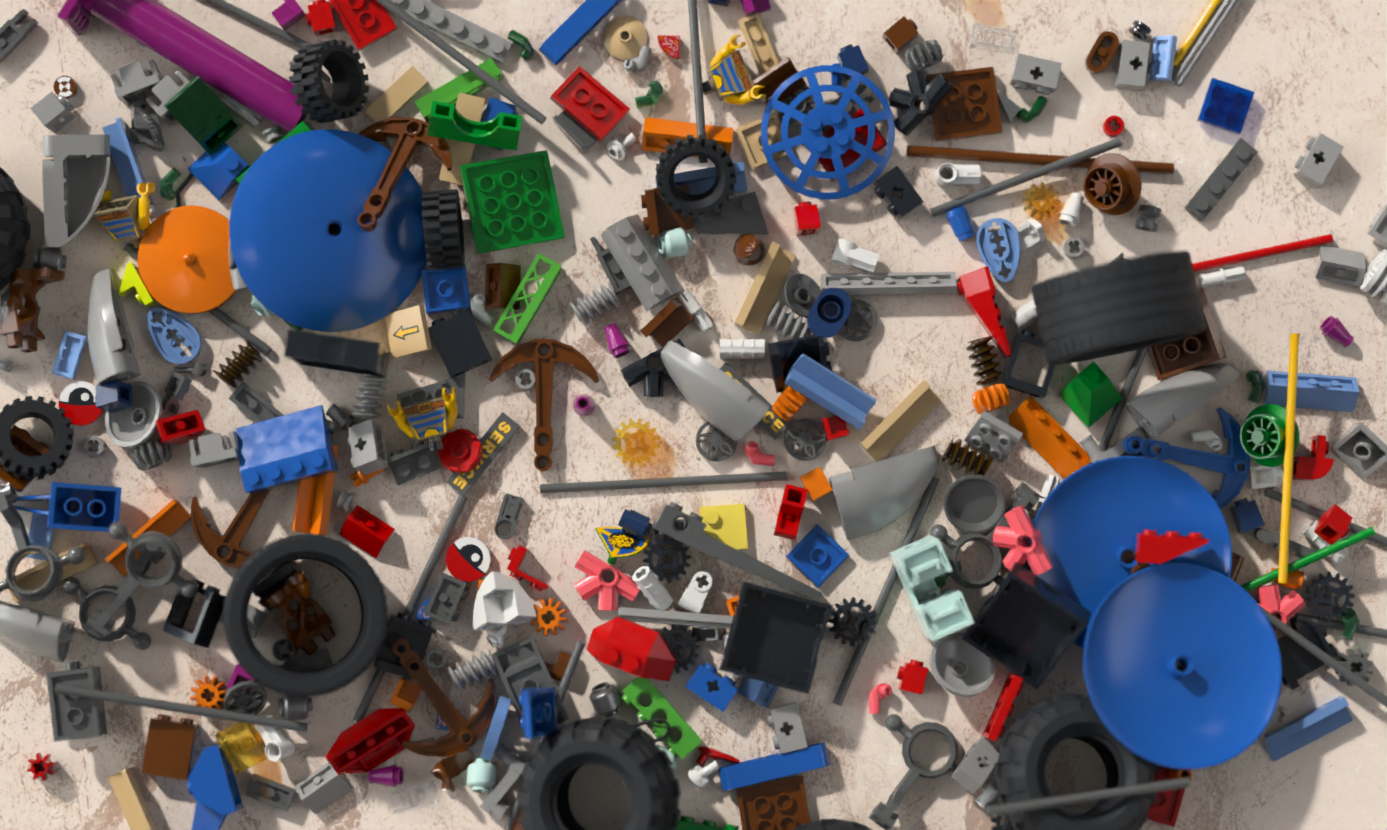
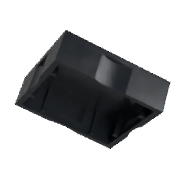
M289 329L284 357L293 360L298 365L364 375L371 374L386 378L390 351L377 342Z
M1015 562L973 618L974 624L966 627L962 639L986 656L1001 662L1010 672L1023 678L1025 682L1038 690L1056 666L1062 653L1074 643L1087 626L1091 612Z
M743 581L719 670L809 694L817 665L819 646L825 635L832 605Z

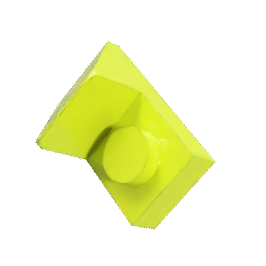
M130 262L126 266L118 295L124 297L137 290L134 294L138 302L150 308L157 304V302L143 284L137 266Z

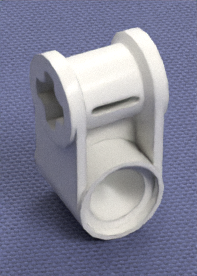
M700 570L693 575L678 606L692 613H700L712 586V577L707 571ZM705 575L708 584H703L699 587L696 578H701Z

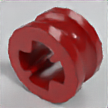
M1110 116L1103 123V131L1110 137L1118 136L1124 129V122L1119 116ZM1112 121H1116L1115 124L1119 126V130L1111 131L1108 123L1111 124Z

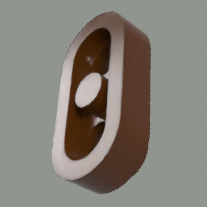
M1105 31L1098 36L1085 59V67L1089 72L1099 74L1107 68L1119 46V38L1115 33ZM1103 41H1109L1110 47H1105ZM1092 60H1098L1100 65L1094 66Z

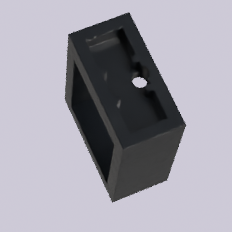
M1028 331L1017 333L1011 348L1012 355L1008 357L1001 383L1005 384L1006 388L1043 399L1046 397L1055 365L1048 364L1041 387L1012 378L1011 373L1021 342L1041 348L1045 347L1043 340L1035 338L1034 333Z
M192 578L198 584V593L207 596L194 632L183 627L194 597L187 598L183 596L180 587L178 588L163 631L191 644L209 648L224 609L226 596L220 594L221 589L210 585L205 588L204 582Z

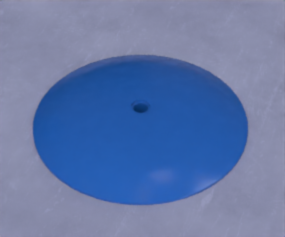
M334 129L307 131L286 138L273 145L245 173L235 193L230 212L229 238L231 251L236 267L247 288L264 307L276 316L291 324L313 331H351L373 324L389 315V313H392L408 298L422 276L421 269H424L427 263L422 217L423 193L407 166L390 195L391 199L382 217L377 219L376 228L371 232H366L360 228L358 223V217L364 212L363 207L372 189L377 186L392 152L370 138L349 131ZM330 224H334L338 228L336 236H332L328 232Z
M1141 456L1110 457L1076 470L1051 491L1039 508L1032 523L1034 528L1041 533V542L1053 564L1051 569L1036 576L1091 612L1087 626L1074 641V644L1083 649L1086 634L1096 609L1105 596L1118 583L1131 575L1133 566L1139 563L1135 560L1137 533H1143V529L1157 530V534H1166V531H1178L1181 536H1189V532L1203 533V537L1209 539V543L1162 564H1195L1217 571L1228 578L1231 575V539L1226 521L1217 503L1209 492L1188 473L1157 459ZM1028 538L1029 544H1033L1031 538ZM1126 551L1133 552V559L1130 562H1124L1122 559ZM1027 561V570H1029L1030 572L1033 573V571H1032V569H1031V567H1030V565H1029V563H1028V561ZM1148 563V564H1150L1151 566L1159 565V564H1156V563Z
M1166 563L1154 565L1131 574L1118 583L1105 596L1096 609L1086 634L1083 657L1084 676L1097 714L1113 736L1125 747L1140 757L1158 765L1177 769H1201L1224 763L1238 756L1258 739L1267 727L1276 709L1282 683V664L1274 630L1261 607L1246 590L1232 579L1207 567L1187 563ZM1177 661L1183 665L1182 672L1177 669Z

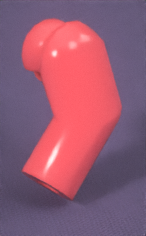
M755 441L747 443L745 453L753 464L774 466L775 455L763 454Z
M886 683L878 684L869 693V714H880V702L892 693L890 685Z

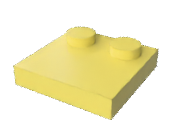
M745 504L700 507V516L703 517L702 522L707 524L703 533L735 549H748Z

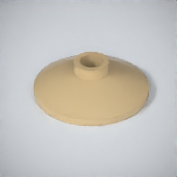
M619 16L611 20L605 27L603 43L608 53L620 60L633 59L639 56L641 46H646L647 32L644 25L638 19L631 16ZM628 33L629 38L623 40L621 34Z

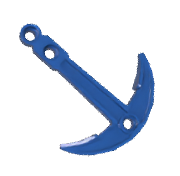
M1221 407L1216 411L1222 424L1224 439H1228L1227 455L1171 446L1167 442L1149 438L1141 439L1138 436H1128L1123 442V448L1129 454L1138 453L1143 457L1161 461L1170 460L1223 474L1220 489L1214 490L1211 495L1220 509L1227 506L1240 493L1250 470V456L1244 451L1240 442L1241 426L1232 415ZM1133 441H1137L1138 447L1136 449H1134L1132 446ZM1155 445L1159 447L1158 453L1153 451ZM1239 463L1242 465L1241 471L1237 469Z

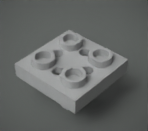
M983 411L966 435L964 441L1003 463L1023 433L1008 425L1009 418L1005 414L999 413L994 417Z

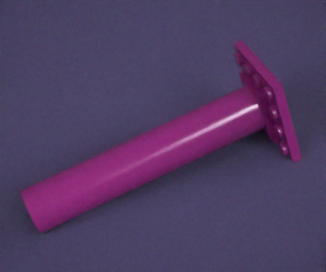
M67 0L57 15L66 27L76 35L86 31L90 24L88 20L90 16L94 18L96 16L195 77L198 75L205 83L287 132L293 130L307 117V115L301 112L303 106H297L294 101L297 99V95H292L291 88H294L293 83H290L286 78L156 0Z

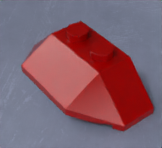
M619 616L594 628L587 646V651L598 661L641 678L669 682L676 663V658L672 655L660 632Z
M404 708L378 709L341 732L326 755V760L338 775L344 773H368L369 770L376 768L406 749L402 746L403 741L410 740L415 723Z

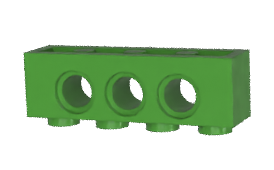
M637 677L622 690L624 693L622 698L630 707L635 705L639 710L637 715L642 721L654 719V714L657 711H664L667 715L666 721L670 725V730L672 728L681 730L682 737L679 740H672L669 735L664 739L669 744L667 749L674 754L675 758L679 756L683 759L702 742V739L649 679ZM642 694H649L652 697V703L649 706H642L639 703V697ZM650 723L654 727L652 732L657 738L666 734L667 726L665 723Z

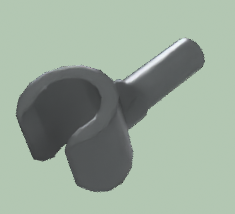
M195 362L194 368L175 367V372L204 376L208 366Z

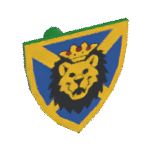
M618 527L595 528L609 553L607 562L611 565L616 564L617 558L631 557L640 553L651 540L644 535L642 538H639Z

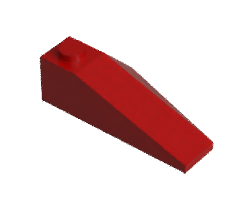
M986 266L960 276L958 283H956L958 295L963 296L965 303L989 336H992V341L1003 357H1009L1012 354L1004 325L999 324L1002 314L1000 307L993 301L997 294L989 267Z

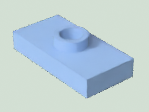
M1154 36L1149 80H1172L1177 43L1176 36Z
M69 331L64 332L52 374L75 380L88 337Z
M33 513L29 532L30 543L33 546H44L51 550L55 528H47L48 515ZM32 554L27 556V558L45 561L48 560L47 557L42 554Z

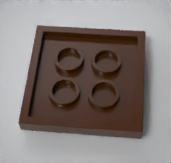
M994 67L938 73L948 79L954 88L936 106V110L932 114L935 142L1002 133ZM930 74V75H927L929 83H930L938 74Z
M803 775L768 780L736 788L742 830H791L804 823H810Z

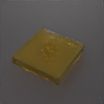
M238 722L215 735L236 775L268 759L265 755L266 745L256 730L255 724Z

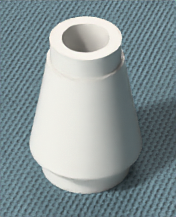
M1078 193L1071 194L1058 214V222L1060 224L1074 228L1079 223L1084 200L1082 195Z

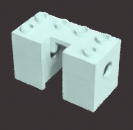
M929 535L889 552L925 637L935 641L974 624L962 592L953 587L940 591L934 581L935 577L952 571L938 538Z

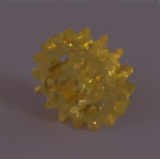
M632 418L629 419V425L622 422L623 429H615L618 437H612V440L617 442L616 445L612 446V449H618L619 451L615 455L616 458L622 456V463L625 464L628 460L631 467L634 466L635 462H638L639 466L642 467V461L644 460L650 463L649 456H657L653 451L654 448H660V445L655 444V441L659 440L660 437L653 435L656 428L649 429L650 422L642 425L640 418L637 423H634ZM631 428H640L637 433L629 434L626 432ZM647 433L651 438V447L645 444L644 437ZM627 437L630 439L639 437L640 443L645 449L638 446L632 448V443ZM621 439L627 442L628 448L625 453L621 448ZM642 451L645 453L642 457H632L636 452Z

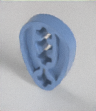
M1002 218L990 219L984 222L978 229L976 245L984 264L989 267L990 272L998 280L1009 282L1015 277L1019 267V233L1016 227L1008 220ZM993 222L1001 226V229L998 230V235L1004 237V240L1001 241V246L1006 247V251L1003 252L1002 257L994 252L998 246L996 243H992V239L995 238L994 232L989 231ZM1002 261H1004L1007 269L1012 270V273L1008 274L1009 278L1005 279L1004 275L999 274V271L1003 270Z
M153 308L149 311L147 315L148 329L152 341L162 357L176 365H185L193 362L199 356L202 349V338L198 330L183 317L169 310ZM155 313L159 315L163 313L161 319L165 326L159 322H153L155 320ZM169 330H177V338L180 340L185 339L183 342L184 346L187 348L192 347L190 351L192 355L190 357L182 356L184 350L180 347L175 348L177 342L174 339L168 340L170 336Z
M499 697L480 755L482 759L491 761L508 712L510 698Z

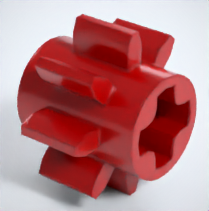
M37 753L36 760H28L31 763V767L27 769V772L34 774L33 780L41 776L42 780L45 781L48 779L47 774L53 775L56 773L52 769L53 765L57 764V762L50 760L51 754H47L42 758V754ZM44 762L43 767L45 770L39 771L41 767L38 763Z

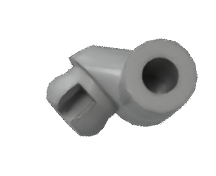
M641 46L639 56L631 60L627 59L623 64L624 69L628 73H636L645 69L652 49Z

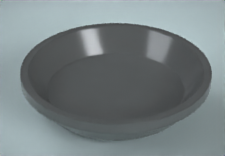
M982 475L961 477L948 488L944 497V511L947 519L955 528L966 533H983L994 528L1005 512L1006 503L1002 489L995 481Z

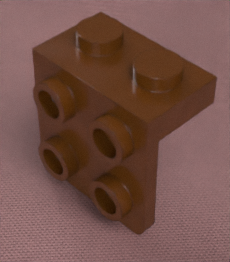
M677 185L679 190L690 195L687 185ZM658 188L644 189L645 195H641L642 208H647L648 216L643 217L645 231L649 230L650 235H658L663 230L682 228L683 230L693 228L692 216L687 214V218L680 216V212L676 211L674 213L670 210L669 205L663 202Z
M16 425L10 429L11 443L20 453L34 457L43 455L50 450L45 443L31 437L27 430L20 429ZM0 463V480L6 484L11 483L15 491L22 492L31 483L30 480H25L26 476L20 475L18 479L13 477V472L9 471L6 473L2 470L3 465Z

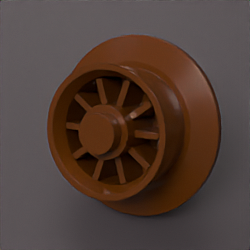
M1107 153L1097 157L1089 166L1083 181V191L1088 202L1093 207L1109 215H1122L1129 212L1135 207L1141 195L1142 183L1137 168L1128 158L1117 153Z

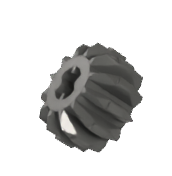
M934 39L912 46L904 54L906 64L911 71L924 70L937 64L943 58L942 48L937 40Z
M162 438L140 444V446L135 447L132 451L134 464L142 471L157 468L169 462L172 458L171 448L169 444L162 441Z
M1351 648L1346 649V654L1339 653V657L1342 659V661H1338L1349 670L1353 668L1350 667L1351 663H1357V666H1355L1357 671L1352 672L1366 682L1369 681V677L1366 674H1373L1374 671L1368 669V666L1374 663L1373 661H1366L1369 657L1368 653L1361 655V649L1356 648L1354 652ZM1342 675L1339 677L1341 682L1346 681L1348 686L1353 685L1352 682Z

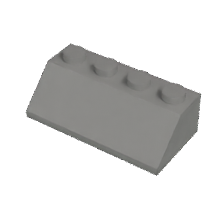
M638 214L616 222L607 227L601 234L602 239L646 312L684 291L665 258L660 254L648 230L645 231L644 223Z

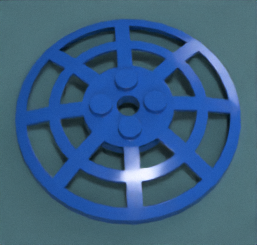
M835 65L807 68L785 80L769 99L761 123L763 152L774 174L795 192L820 200H835L849 197L868 187L887 165L895 140L893 114L881 90L861 73ZM838 72L852 76V79L847 88L837 85H819L815 73ZM802 77H807L810 89L799 94L790 105L777 100L789 85ZM860 81L876 94L884 108L883 111L871 114L866 103L854 93ZM832 91L843 95L837 106L825 105L821 92ZM810 95L813 96L816 108L812 109L807 115L795 109L802 100ZM850 99L860 106L865 116L855 119L851 118L848 112L845 111ZM774 108L784 113L781 125L782 141L769 145L768 122L770 113ZM790 117L802 122L801 135L788 139V124ZM887 119L888 142L886 151L881 156L871 150L875 139L874 122ZM868 124V140L866 146L854 140L855 128ZM829 125L834 128L835 133L833 137L825 138L822 135L821 130L824 126ZM801 144L805 145L811 153L806 164H803L796 157L791 149L792 147ZM849 148L861 154L853 164L847 168L843 167L840 156L847 152ZM785 150L791 162L802 171L796 183L780 170L774 161L773 153ZM819 158L832 159L835 171L822 172L813 168ZM867 158L879 164L867 179L849 188L846 175L858 169ZM809 176L821 179L837 178L841 191L817 192L804 188V185Z

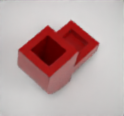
M1312 436L1311 457H1293L1292 480L1308 481L1319 479L1331 470L1334 459L1325 458V455L1329 452V442L1326 441V436Z
M785 485L774 530L775 536L796 540L808 489Z

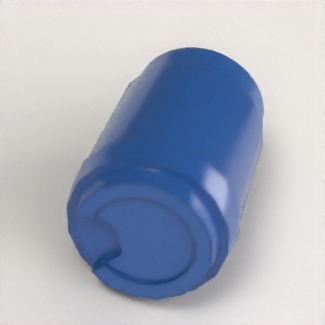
M960 206L947 212V220L959 242L976 235L966 208Z

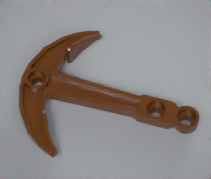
M410 117L389 118L373 123L358 133L376 142H384L386 137L398 138L377 186L372 189L363 207L364 212L358 217L359 226L363 231L371 232L376 228L377 219L382 217L391 199L390 195L418 145L430 148L432 154L442 161L447 170H452V155L447 142L443 138L427 136L429 126L427 122Z
M538 339L517 345L505 354L494 367L489 380L493 383L502 374L519 367L518 364L535 362L536 427L534 428V451L537 456L534 459V465L539 471H547L552 466V459L549 455L552 453L553 447L551 409L554 363L571 364V368L584 373L595 383H598L599 379L589 360L572 346L556 340ZM548 347L549 353L546 355L541 354V348ZM541 436L548 438L546 444L540 443L539 439ZM542 458L548 461L545 467L539 465V461Z
M273 489L250 494L222 536L209 527L212 524L204 514L198 497L192 498L191 523L198 542L211 557L227 566L240 568L254 554L240 548V544L268 494ZM223 548H228L229 554L227 556L222 555L221 551Z
M403 637L395 638L391 643L392 652L399 656L402 666L410 677L417 681L450 730L448 734L437 740L432 737L420 741H403L402 746L417 754L435 757H446L459 751H465L473 746L490 726L496 709L497 695L494 679H489L485 693L477 704L478 710L466 720L430 676L428 668L415 650L410 649L407 639ZM399 644L405 645L403 651L397 650ZM416 662L418 667L411 669L410 664ZM469 734L470 738L467 741H463L462 736Z

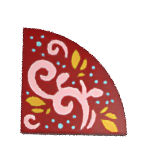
M658 35V43L663 52L673 59H679L680 36Z

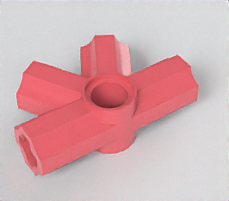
M1018 506L1006 512L1004 515L1010 527L996 526L993 534L994 546L1011 548L1002 561L1005 567L1010 569L1015 562L1024 566L1028 561L1035 575L1051 569L1053 564L1041 542V533L1034 528L1024 506ZM1025 536L1031 538L1033 544L1027 543Z
M584 550L575 565L577 569L589 575L574 583L579 595L584 601L599 593L598 610H618V593L633 602L640 590L631 577ZM605 570H612L614 572L615 579L613 581L607 582L603 579V572Z
M1278 584L1257 588L1260 600L1258 605L1271 614H1277L1278 619L1285 624L1306 606L1304 600L1294 590H1291L1280 599Z

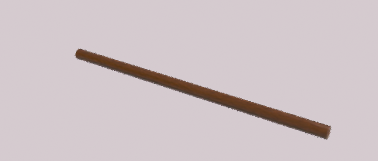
M907 145L906 156L1043 166L1068 157ZM1088 158L1067 167L1088 169L1096 158ZM1130 160L1138 172L1173 174L1174 163Z

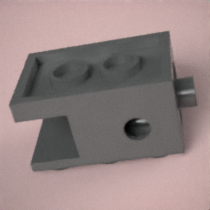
M80 661L67 662V671L46 673L54 742L107 734L103 700L55 693L56 684L103 691L100 666L81 669Z

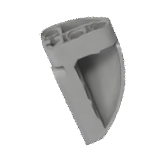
M110 135L43 136L44 157L54 158L42 160L45 248L63 247L68 244L88 224L103 198L110 172Z
M111 268L95 274L89 300L87 319L88 345L98 385L117 379L125 381L140 376L133 350L132 335L121 296L118 295L119 289L114 271ZM116 318H119V319H120V326H119V327H118L117 319H116ZM124 339L126 341V348L119 351L123 347L122 340Z
M668 341L661 352L662 361L683 396L713 427L718 428L734 441L745 436L767 412L769 408L767 404L751 394V391L708 361L673 341Z
M1229 363L1195 368L1149 387L1125 403V407L1137 425L1142 427L1149 438L1157 437L1175 425V421L1183 420L1238 379L1240 374Z
M935 446L864 465L851 470V473L846 472L829 477V483L833 489L832 494L847 541L883 529L903 516L918 501L931 482L938 467L939 458Z
M0 600V638L34 655L64 662L75 629V621ZM39 616H41L42 619H41V621H40L39 626H37V625H38V621H39Z

